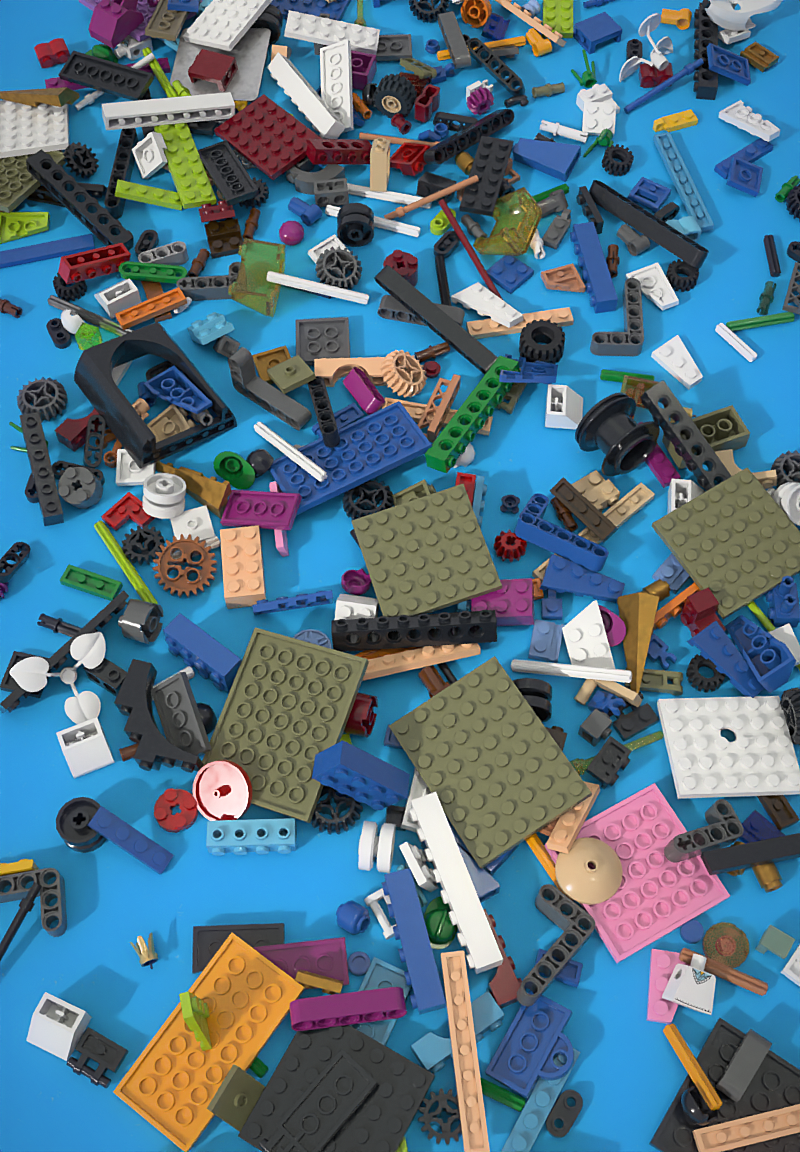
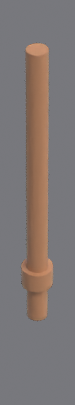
M362 132L359 134V139L374 141V139L382 137L386 138V140H391L390 143L399 145L405 142L430 145L431 148L440 143L439 141L434 143Z
M477 175L472 176L407 206L395 208V211L384 215V218L389 220L396 217L401 218L405 216V213L474 184L479 179Z

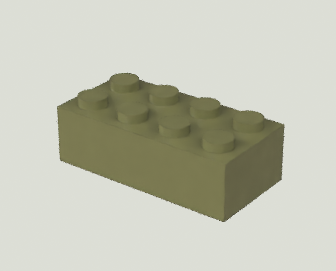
M733 405L692 419L714 452L729 449L734 451L745 447L750 436L749 430ZM680 433L681 438L686 440V436ZM663 435L662 442L678 469L685 468L686 462L676 453L672 442ZM691 449L692 453L697 456L696 450Z

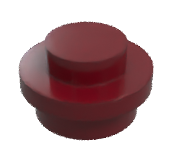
M435 361L426 362L423 366V370L426 371L425 376L428 378L437 377L441 370L440 365Z

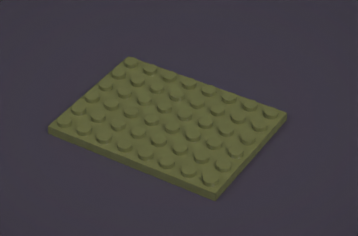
M255 627L209 742L212 750L205 753L202 760L203 764L206 765L217 760H229L238 764L244 769L251 781V804L310 823L324 786L312 778L315 755L340 742L369 664L368 659Z
M495 656L389 725L431 793H437L444 813L480 869L592 795L589 788Z

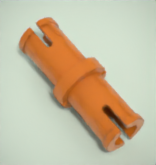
M352 93L354 109L364 119H369L372 111L366 106L363 99H360L357 93Z

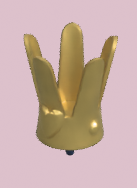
M150 933L148 938L149 950L143 937L138 936L136 947L132 942L130 944L138 954L141 966L150 965V968L153 969L152 964L159 960L158 954L155 953L153 934Z

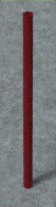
M444 199L440 200V207L488 289L502 299Z

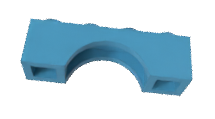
M489 991L471 1002L476 1044L484 1038L482 1034L490 1029L493 1032L503 1024L502 1020L505 1014ZM429 1032L411 1045V1051L421 1066L429 1072L432 1071L434 1074L445 1066L444 1062L450 1057L453 1059L450 1038H442Z

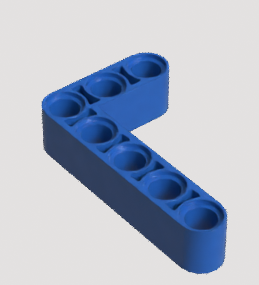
M534 494L519 515L514 530L515 535L589 570L601 571L608 557V550L597 543L543 520L542 518L549 499L543 494Z

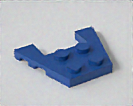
M505 354L506 358L512 359V355ZM519 357V360H512L519 362L521 372L501 370L499 382L552 384L556 383L558 365L538 360L535 363L526 362V358Z

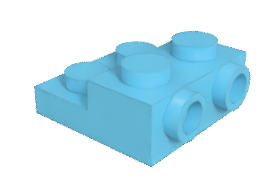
M216 312L207 315V319L203 321L197 320L191 323L192 326L187 328L192 340L201 345H205L235 330L232 323L225 320L223 314Z

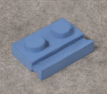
M671 553L656 570L652 578L654 580L661 579L666 581L673 593L676 594L690 576Z
M535 619L528 658L546 662L549 660L557 663L564 624L557 625L554 622Z

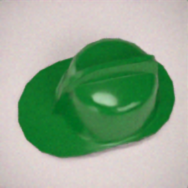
M106 44L94 45L92 50L85 53L118 63V58L113 53L111 47Z
M224 451L215 457L213 462L215 472L221 478L230 482V485L243 490L253 485L255 471L240 454Z
M442 896L436 897L429 903L423 917L431 948L437 950L449 946L458 930L457 924L453 925L448 912L451 909L448 903L444 904Z

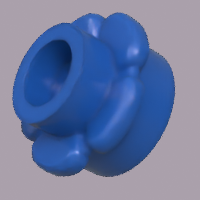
M435 39L428 40L425 50L430 54H435L440 50L439 42Z
M438 123L435 125L434 133L444 138L449 134V130L446 124Z

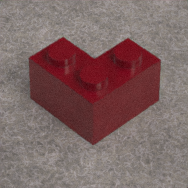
M709 587L687 596L681 612V621L689 628L692 637L714 621L719 623L724 632L726 631V628L716 615L719 602Z

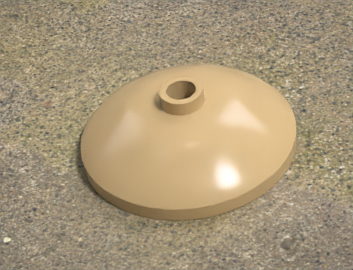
M595 838L575 839L569 853L560 852L555 864L556 879L562 891L574 901L582 904L595 905L609 900L617 892L622 881L623 870L618 855L608 844ZM587 864H594L595 869H589Z

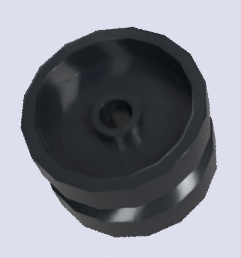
M269 4L250 28L269 29L271 31L269 45H273L279 40L283 16L278 8Z
M350 203L339 209L337 213V237L343 244L351 247H361L372 241L374 237V213L367 205Z
M533 678L513 680V683L540 721H548L552 715V704L550 703L552 700V686L543 680Z
M73 798L62 806L56 818V829L68 847L81 853L94 851L107 840V838L87 826L100 807V804L91 798Z

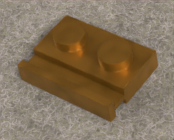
M756 41L740 52V56L748 59L749 64L762 72L777 63L779 56Z
M300 969L297 971L295 981L300 982L305 988L313 989V986L322 988V992L330 995L341 993L344 982Z

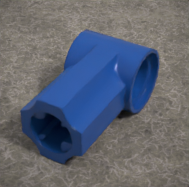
M293 197L288 204V210L301 217V220L307 226H311L322 216L319 206L316 204L309 205L298 197Z

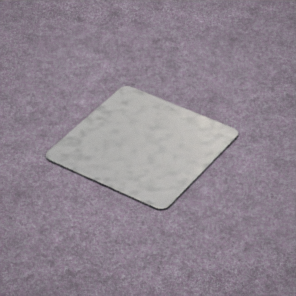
M188 28L182 31L170 79L171 85L175 80H179L184 87L189 89L192 96L231 92L233 101L253 102L258 98L271 37L269 29L249 28L231 51L186 42L183 35ZM201 49L235 57L238 70L225 92L219 91L216 83L197 79L195 83L191 82L188 69L192 66Z

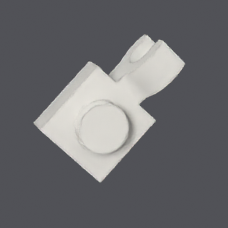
M484 80L482 83L477 81L467 86L466 100L470 93H473L475 89L478 90L480 87H486L492 92L493 84L488 86V80Z

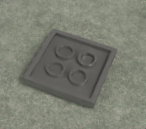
M348 317L296 320V355H299L307 365H314V359L350 358Z

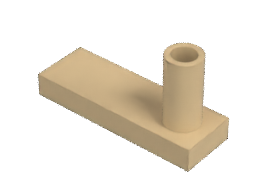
M586 679L574 698L575 701L585 706L594 689L598 686L636 707H639L642 702L638 693L614 681Z

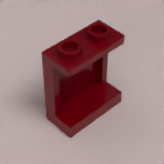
M201 49L192 66L189 67L188 75L192 83H195L197 79L216 83L219 91L225 92L236 74L238 66L235 57Z

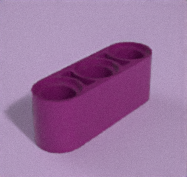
M353 367L343 380V384L368 415L373 414L383 406L385 399L361 369Z

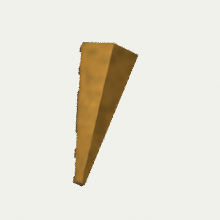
M67 87L0 91V99L34 107H37L40 103L62 107L65 103L72 105L80 97L79 93Z
M160 460L156 462V470L158 472L181 477L186 483V493L203 506L206 505L207 509L220 519L222 518L228 502V496L232 493L230 482L225 480L221 483L217 481L216 477L207 478L202 473L185 467L177 469L169 462L166 465L160 462Z
M641 592L617 598L619 617L626 626L623 647L627 669L632 672L630 688L638 694L659 602V596Z

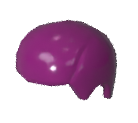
M296 221L283 223L279 229L281 242L292 246L300 243L304 238L302 225Z
M362 568L359 570H348L341 577L343 589L351 595L359 596L365 594L371 587L370 575L366 574Z

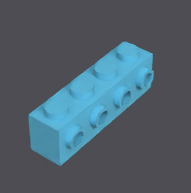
M295 818L207 821L206 847L212 855L222 856L225 853L233 852L236 855H245L247 852L268 854L269 851L288 854L291 851H296L297 825Z

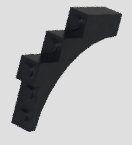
M133 659L114 703L121 714L129 716L124 728L125 733L131 741L139 743L134 755L135 761L141 769L151 771V769L159 771L161 764L169 768L174 766L181 767L182 770L190 773L199 771L204 766L199 756L185 752L171 744L158 730L153 716L151 693L157 675L156 669L152 663Z

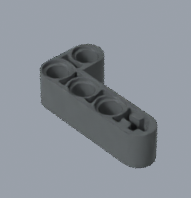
M234 262L229 266V275L185 277L177 281V288L179 287L184 296L190 297L192 301L239 299L246 295L245 268L242 263Z
M723 799L717 800L705 812V818L709 825L675 836L664 848L665 857L669 861L677 863L699 856L702 852L721 849L734 843L743 834L744 828L731 804Z

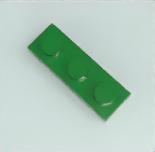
M72 565L67 566L60 579L62 585L109 601L116 598L123 587L120 581Z

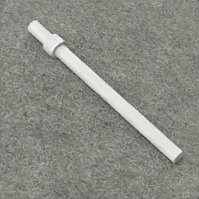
M150 53L131 67L139 70L155 59V56ZM96 90L92 94H87L83 100L75 105L76 109L79 111L86 105H91L95 102L96 98L105 92Z

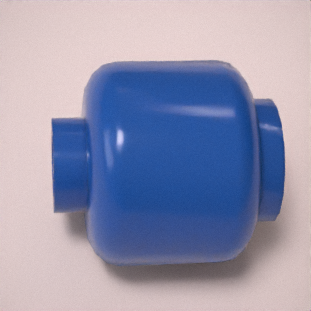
M353 900L341 904L336 911L338 926L352 935L363 933L370 924L368 909Z

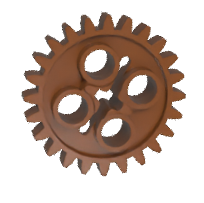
M181 534L180 540L173 536L172 543L165 540L167 546L160 545L162 552H155L159 559H153V562L158 565L152 569L155 572H159L154 575L155 579H161L158 582L159 586L165 584L164 591L166 592L171 589L170 594L172 596L178 592L179 598L182 597L183 593L189 598L190 592L197 596L198 589L205 592L203 586L210 587L211 585L208 580H215L211 573L217 572V569L212 567L217 565V561L211 560L216 557L215 553H209L212 550L211 546L205 548L206 541L204 540L199 543L200 538L198 536L192 540L191 534L188 535L187 539ZM181 551L182 556L179 559H173L172 555L174 552ZM195 554L202 555L201 560L198 562H193L192 556ZM173 562L179 565H168V563ZM187 562L190 567H186L183 570L180 565H184ZM192 567H202V570H198ZM172 570L179 571L176 578H169V573ZM191 573L198 574V578L195 581L188 580Z

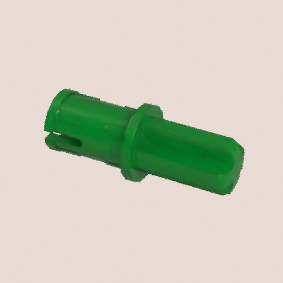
M795 175L788 182L784 183L781 190L775 194V199L778 202H784L790 190L800 183L798 176Z

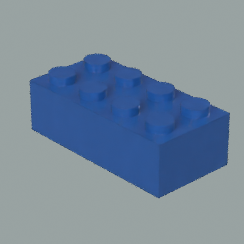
M179 613L163 629L166 637L165 641L169 646L168 650L177 657L179 655L183 658V662L187 666L196 668L201 677L206 680L209 678L213 681V685L218 690H224L229 694L242 662L241 659Z
M341 741L315 755L313 779L319 781L322 785L336 789L341 794L354 798L357 802L371 806L374 810H383L387 806L408 798L410 774L345 741Z

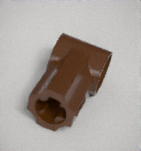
M434 665L426 666L418 673L419 678L429 691L430 698L450 686L448 682L443 680Z

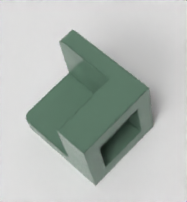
M770 924L764 931L755 950L762 954L769 950L780 958L785 959L795 939Z

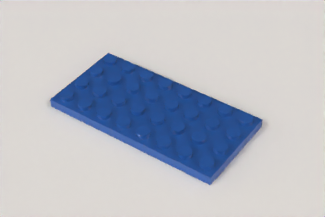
M398 401L339 429L340 443L336 447H326L323 438H320L297 449L326 471L327 479H324L323 482L317 480L286 455L274 460L268 470L282 493H299L302 496L296 514L298 515L425 454L432 447V444L401 402Z

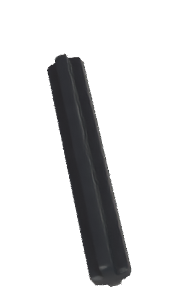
M437 255L435 257L441 304L452 306L444 256Z

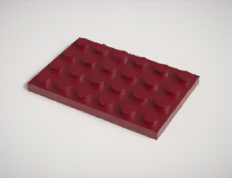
M264 94L214 129L218 137L223 141L226 140L234 150L272 180H275L307 156L306 149L309 139H322Z

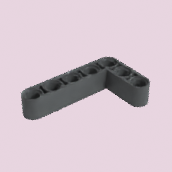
M629 278L625 281L623 290L624 332H595L592 335L590 345L592 354L598 356L640 355L644 342L641 283L638 279Z
M241 347L228 359L232 383L239 393L296 430H300L312 418L311 412L306 407L256 376L253 356L249 350Z
M45 868L0 876V903L26 898L31 887L25 889L30 881L42 885L37 897L40 896L42 927L53 937H59L67 930L65 882L56 869ZM57 877L53 884L48 885L50 878ZM12 885L8 892L3 893L6 886ZM58 898L54 906H49L52 899ZM55 920H59L58 926L51 929V923Z
M550 884L543 885L540 888L535 899V906L564 932L523 979L516 997L519 1003L524 1006H532L537 1002L587 942L595 928V920L591 915ZM579 926L585 927L586 930L581 929ZM566 941H570L574 946L568 945ZM552 957L559 958L561 962L555 961ZM539 972L544 973L547 978L541 977ZM525 989H530L533 995L528 994Z

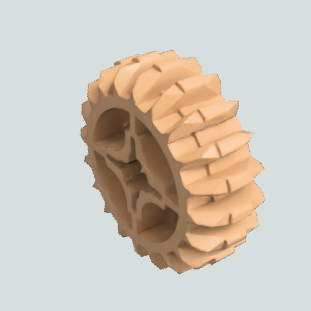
M395 350L383 359L380 368L382 371L381 376L384 377L383 382L388 384L387 388L390 387L393 393L397 392L398 396L403 395L405 398L415 396L422 391L426 384V371L422 369L424 365H420L419 360H416L414 355L411 356L408 351Z

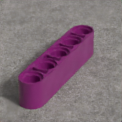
M401 987L294 1000L289 1004L291 1027L295 1031L396 1019L405 1016L407 1013L404 992Z

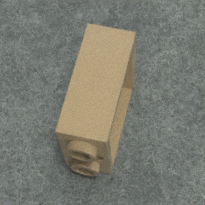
M386 138L374 139L370 152V191L387 192L390 179L391 140H386Z

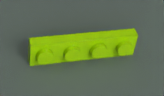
M117 180L116 197L182 211V203L178 192Z

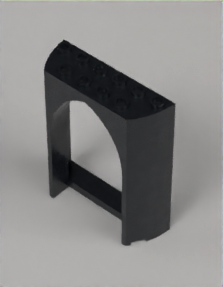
M158 322L83 351L78 360L74 374L75 383L99 415L105 419V423L140 469L237 427L236 418L228 406L165 328ZM147 354L162 357L176 365L212 402L213 405L210 407L217 417L213 418V422L210 425L206 424L205 426L201 423L156 443L155 435L115 384L112 378L113 368Z

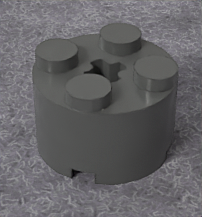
M69 467L59 480L58 493L72 506L78 509H88L100 501L103 487L99 478L84 467Z
M130 599L124 615H121L118 621L119 627H122L123 636L146 644H150L149 641L154 642L162 628L163 623H159L160 616L163 617V609L158 604Z

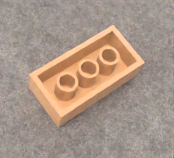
M259 525L220 530L224 598L227 609L251 607L257 604L256 601L266 600L262 541Z

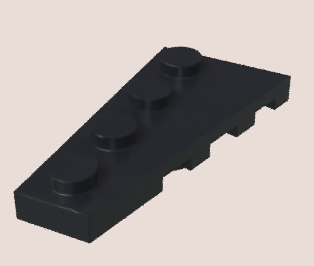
M285 924L193 926L192 974L202 972L231 933H234L253 949L259 946L285 944Z

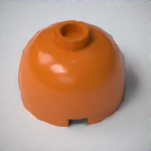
M464 0L461 6L462 19L466 24L472 25L470 26L472 28L483 26L491 17L492 8L489 0Z

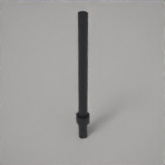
M34 882L26 898H22L19 904L20 909L0 943V961L28 911L31 912L35 905L33 902L42 885Z

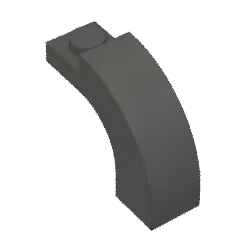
M328 164L318 172H305L294 166L286 171V179L290 183L295 184L296 191L315 195L313 181L345 178V168L338 164Z

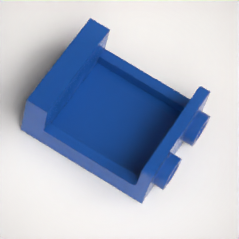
M606 12L574 24L573 38L589 54L595 53L596 45L611 38L616 42H620L622 28Z

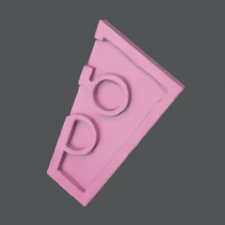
M657 949L651 950L646 1021L665 1024L672 1022L679 1004L663 999L662 995L675 966L678 963L690 966V964L679 959L680 953Z

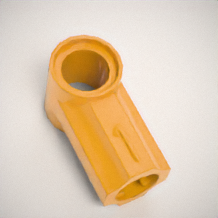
M683 8L680 11L662 9L660 23L676 25L677 28L685 30L690 25L692 12L687 8Z
M535 28L529 29L525 38L532 46L535 57L551 53L552 44L548 38L544 39Z

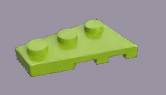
M0 212V244L49 230V212Z
M189 991L180 993L179 997L184 1021L190 1031H194L195 1039L197 1042L200 1041L202 1051L212 1049L207 1018L210 1017L207 1003H204L202 999Z

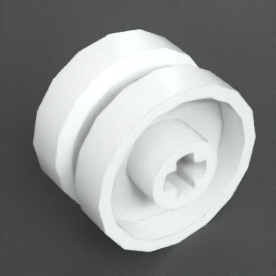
M157 473L145 479L143 482L144 495L142 506L147 514L156 518L171 519L183 513L185 509L186 483L181 477L169 473Z
M787 482L775 490L772 498L793 524L800 526V483Z
M364 821L358 848L359 870L370 871L373 868L375 857H377L378 872L390 873L396 824L384 823L381 826L380 836H377V823Z

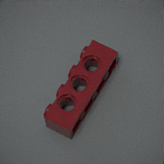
M309 139L306 155L312 164H370L372 145L368 140Z

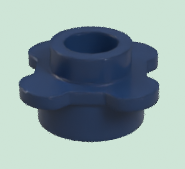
M506 495L501 498L503 503L500 510L502 512H512L513 514L519 512L518 504L520 499L518 497Z

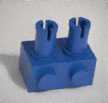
M784 576L781 583L765 595L766 602H769L770 607L768 608V619L771 620L774 627H782L788 623L791 627H797L800 622L797 584L794 583V579L791 576Z

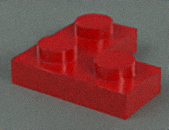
M130 492L101 516L102 520L116 531L129 519L144 529L145 525H148L156 518L147 514L143 510L142 501Z

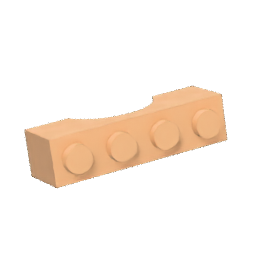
M385 357L314 359L315 376L322 377L326 387H334L335 383L340 378L347 376L353 367L361 369L374 386H387V383L383 382L384 377L381 376L382 371L380 370L381 363Z

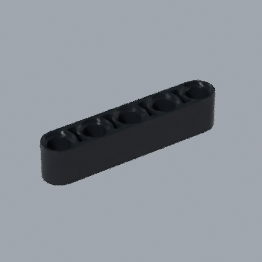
M471 38L467 43L471 56L513 96L524 95L525 87L521 78L478 38Z
M315 376L316 379L308 382V387L323 442L326 447H336L340 443V436L324 379L320 376Z

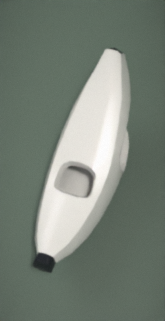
M703 0L701 4L705 8L710 20L718 26L732 31H745L756 26L750 19L752 15L775 10L783 0ZM737 4L740 5L741 10H734Z

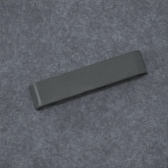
M454 12L438 14V24L455 69L471 66L470 53Z
M384 295L378 308V315L380 317L427 326L391 295ZM434 303L462 327L465 316L463 309Z

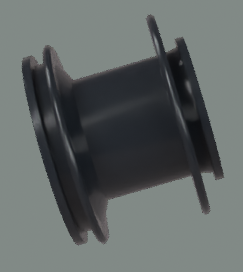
M622 392L612 394L593 406L582 418L575 432V440L581 450L590 452L601 449L606 455L602 463V472L606 476L626 474L639 467L654 451L660 433L658 423L650 421L638 425L632 419L636 411V401Z

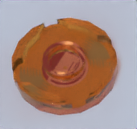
M721 922L714 924L706 931L703 938V951L706 957L731 968H737L748 956L749 941L746 934L737 928L736 925Z

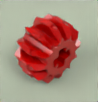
M509 529L507 533L501 531L500 536H496L493 548L496 551L497 557L502 556L503 561L509 559L512 563L513 558L519 561L521 556L525 555L527 542L516 536Z

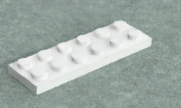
M289 10L284 36L328 46L349 40L352 51L376 55L380 30Z
M345 40L320 48L321 98L346 127L342 133L354 130L351 43L349 40Z

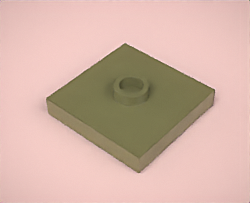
M299 355L267 369L268 376L283 394L316 379L315 373Z
M233 1064L207 1109L241 1132L265 1086Z

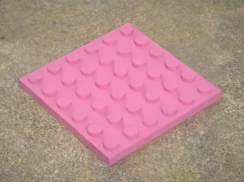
M655 783L585 821L576 839L595 838L605 842L616 852L621 861L623 876L617 892L609 900L600 904L587 905L580 903L583 910L595 920V929L616 963L623 961L730 897V894L717 875H709L700 857L701 855L677 863L671 862L665 857V846L675 836L686 833L687 830ZM545 843L544 847L556 864L560 852L548 849ZM587 864L589 869H595L594 864Z

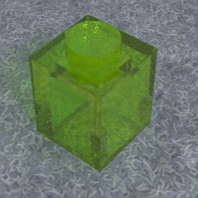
M83 322L74 335L80 350H86L99 345L103 341L99 327Z

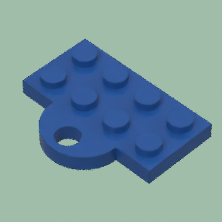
M543 995L532 1006L521 1005L488 1065L485 1074L527 1099L539 1077L545 1080H557L564 1077L570 1071L574 1062L572 1044L568 1037L563 1034L572 1016V1011ZM562 1054L567 1057V1062L564 1066L554 1064V1058L557 1055Z

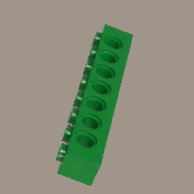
M503 356L497 358L433 442L432 447L426 451L427 467L446 474L451 467H454L456 460L465 452L468 444L474 440L476 433L479 429L483 428L485 421L488 417L492 416L494 409L497 405L501 404L503 397L511 390L514 382H499L501 370L521 372L518 361Z

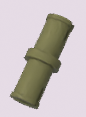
M563 82L552 85L548 83L545 86L532 88L534 98L541 96L550 97L552 94L565 92Z

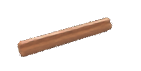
M683 948L679 954V959L687 964H691L693 954H701ZM706 957L704 971L761 996L766 994L768 989L766 982Z

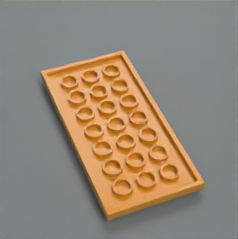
M231 933L188 990L208 1005L210 1017L207 1018L212 1049L202 1051L200 1041H196L194 1031H190L183 1019L181 1002H179L113 1093L184 1152H189L215 1116L207 1107L233 1064L245 1072L248 1070L290 1011L289 1004L300 997L305 987L234 933Z

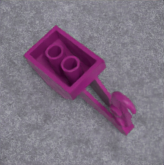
M102 0L95 6L89 25L91 37L114 49L144 21L143 14L136 10L138 0ZM147 0V3L151 7H156L160 0L154 2L153 0Z

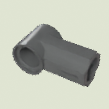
M562 189L550 193L548 198L534 204L533 209L537 217L541 219L553 212H559L567 208L568 203Z
M624 224L617 231V236L627 245L631 255L636 256L650 248V241L647 236H640L629 225Z

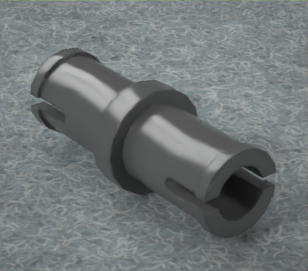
M468 214L462 216L461 223L467 228L468 233L473 235L479 243L485 242L488 236L480 228L479 223L474 222Z

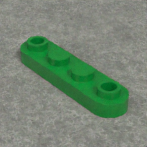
M130 261L123 262L119 266L120 276L130 280L177 284L179 279L188 277L186 268L182 266Z

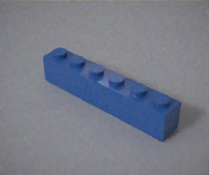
M594 222L573 224L570 240L574 242V253L578 255L579 268H582V279L586 282V293L590 295V306L594 308L595 314L616 311L618 297Z
M407 868L384 874L385 882L381 884L384 896L389 895L391 904H387L390 918L395 917L397 925L393 926L394 936L396 940L400 939L402 948L398 949L401 963L406 962L408 971L404 972L407 986L412 985L414 994L410 995L413 1009L418 1008L419 1015L446 1008L444 993L411 869Z

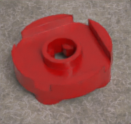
M170 788L158 798L154 806V816L160 827L165 831L177 833L180 832L179 830L190 828L195 823L198 809L196 807V800L191 793L183 789ZM179 806L181 813L172 815L171 809Z

